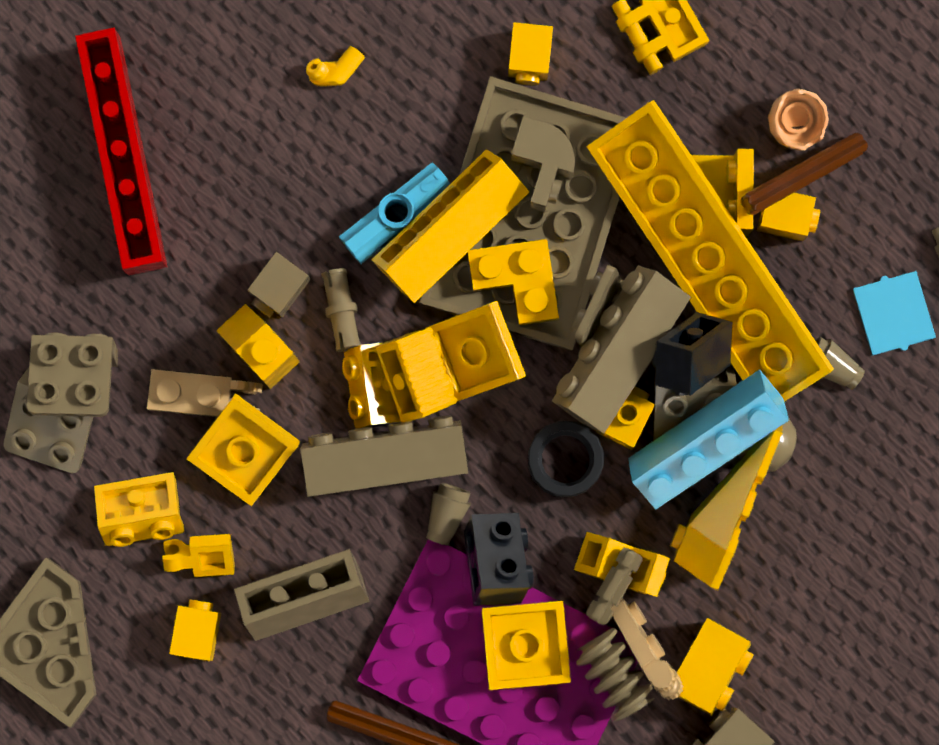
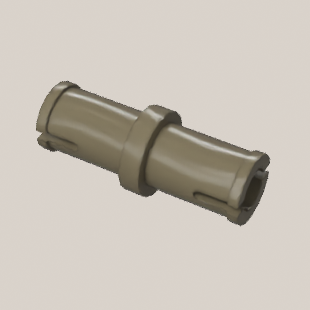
M339 268L329 270V273L325 271L321 275L324 280L329 306L325 308L326 317L331 318L336 352H346L348 349L361 345V342H359L354 316L358 310L356 303L351 300L347 269Z

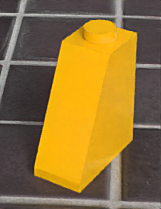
M246 304L216 330L270 389L299 363L291 349Z

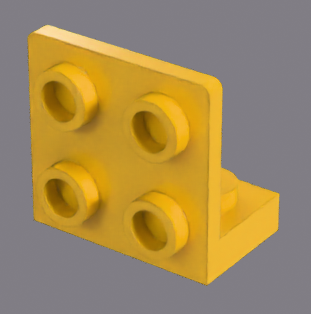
M737 149L734 156L691 155L744 235L749 236L753 230V215L746 213L745 208L741 205V198L747 192L754 189V149Z

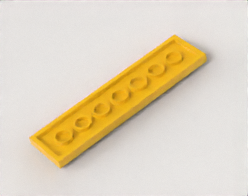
M655 100L650 101L586 146L680 288L691 296L689 301L695 310L699 313L733 322L731 364L742 380L760 369L781 394L785 402L834 370Z

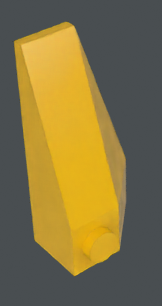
M782 426L756 442L691 514L687 525L679 524L670 544L671 547L676 548L674 562L711 588L718 590L739 542L738 537L741 531L739 526L741 521L745 522L750 515L757 494L755 489L757 484L761 485L782 435Z

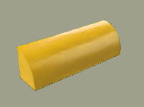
M486 149L371 260L403 294L415 303L529 193V190L503 159Z

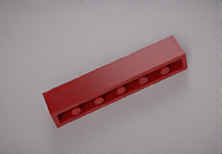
M115 27L75 35L122 269L128 275L167 268L121 37Z

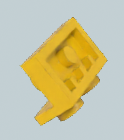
M382 343L359 345L344 352L345 358L343 359L342 368L344 377L348 380L350 390L348 411L350 417L354 420L355 428L401 422L375 347Z
M174 472L94 486L98 529L106 546L124 547L131 545L135 541L152 538L164 540L184 532Z

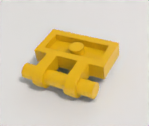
M619 0L611 6L618 17L616 24L621 32L627 33L636 49L633 52L638 63L643 62L649 75L663 68L656 54L664 49L667 50L672 61L675 62L709 43L706 33L687 0H639L642 6L631 10L626 0ZM648 18L659 36L651 41H648L640 26V23Z

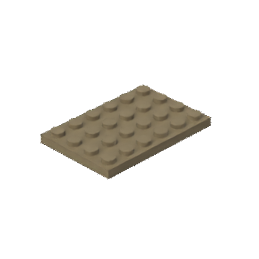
M490 76L460 174L487 149L503 159L529 190V193L470 250L547 239L559 320L519 325L513 286L473 292L468 252L421 296L419 304L457 316L497 301L509 332L572 351L576 334L572 330V326L580 309L586 308L590 295L589 290L596 275L620 197L586 146L625 120L626 117ZM523 116L557 127L567 136L574 150L575 168L573 177L569 179L556 175L555 179L563 181L556 204L548 202L545 212L530 208L531 198L540 169L511 161L512 150Z

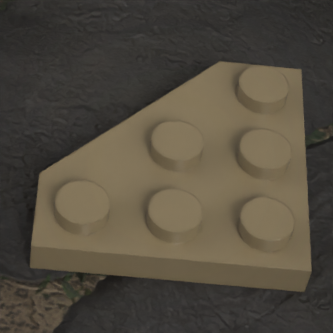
M45 558L0 618V677L69 728H72L97 695L81 583L52 560Z

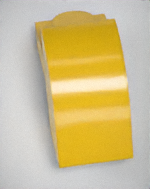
M586 532L574 568L575 571L604 581L611 567H617L618 562L615 560L620 551L626 547L643 557V562L638 571H632L630 576L633 579L627 589L645 595L658 596L660 587L666 577V569L670 558L632 547L608 537Z

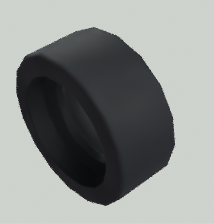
M557 421L545 426L534 437L528 450V469L533 481L544 492L556 497H574L585 493L597 482L604 467V451L599 438L587 426L575 421ZM559 436H572L579 439L586 446L589 453V466L586 473L580 479L571 483H560L553 480L545 472L542 465V453L545 446L552 439Z

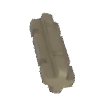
M626 547L620 551L615 560L618 562L617 567H611L596 595L600 597L597 602L593 600L586 611V615L602 625L608 624L614 613L611 608L613 605L618 606L633 579L630 576L632 571L637 572L643 562V557L640 554Z

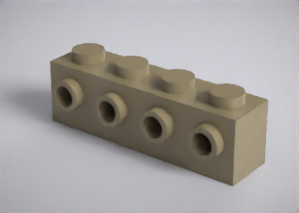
M637 266L635 271L625 278L622 284V291L614 304L609 306L602 314L600 326L593 337L581 347L578 354L579 359L570 373L566 374L558 383L557 393L552 402L584 425L605 433L652 360L656 351V342L669 333L691 296L659 272Z
M447 415L428 419L429 425L413 427L412 421L389 424V431L373 433L372 427L352 429L348 431L349 437L333 439L332 433L311 435L308 437L309 442L302 443L300 449L307 495L309 497L468 474L461 420L453 421L452 416Z

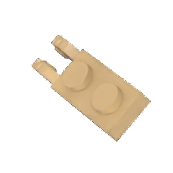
M151 369L147 409L218 417L230 401L231 391H241L245 394L262 393L263 384L232 380L231 377Z
M622 598L618 606L613 605L611 608L614 611L613 618L647 678L652 683L651 685L657 691L659 690V693L668 700L678 699L684 687L678 673L671 668L667 661L660 659L665 655V652L653 634L646 635L642 625L647 620L635 602L628 604Z

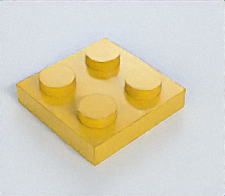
M497 301L429 326L434 330L433 336L436 337L440 344L441 359L444 360L443 366L447 368L446 374L450 376L453 382L454 396L457 398V401L526 376Z
M235 393L190 452L187 460L252 506L299 446L300 440Z
M563 601L482 608L489 690L571 683Z

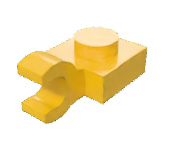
M230 534L191 536L189 545L177 539L164 541L165 555L162 557L164 571L176 572L182 569L193 568L194 577L234 575L235 563Z

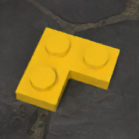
M547 239L468 251L473 292L513 286L519 325L559 320Z

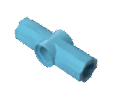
M433 162L430 163L397 191L386 195L377 207L340 235V240L360 264L364 263L399 234L450 185V182ZM394 204L403 205L408 211L407 217L397 223L389 221L385 214L390 206Z

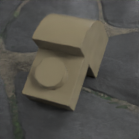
M523 116L512 150L511 161L540 169L531 198L530 208L545 212L548 202L556 204L563 181L555 179L556 175L569 179L573 177L575 168L574 150L567 136L557 127Z

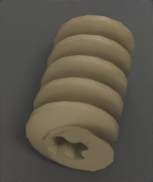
M615 628L607 630L576 650L583 651V654L576 662L577 665L591 664L592 666L585 675V678L587 680L600 678L601 680L594 689V692L596 694L604 692L610 694L603 703L604 708L612 706L619 708L611 718L613 722L630 716L655 699L646 700L647 695L652 690L650 683L637 685L644 675L642 670L628 671L635 661L634 657H619L626 647L625 643H610L617 634Z

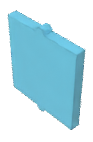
M916 271L893 278L882 276L878 282L853 288L872 356L898 348L906 351L909 345L936 338Z

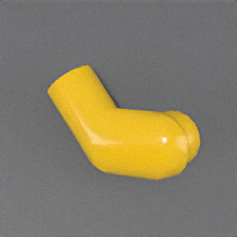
M349 46L337 62H321L320 59L311 60L306 66V74L309 76V80L317 86H340L347 82L365 59V56L353 46Z

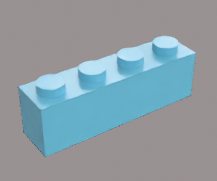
M759 369L629 457L632 483L655 509L659 508L788 422L789 418L783 397Z

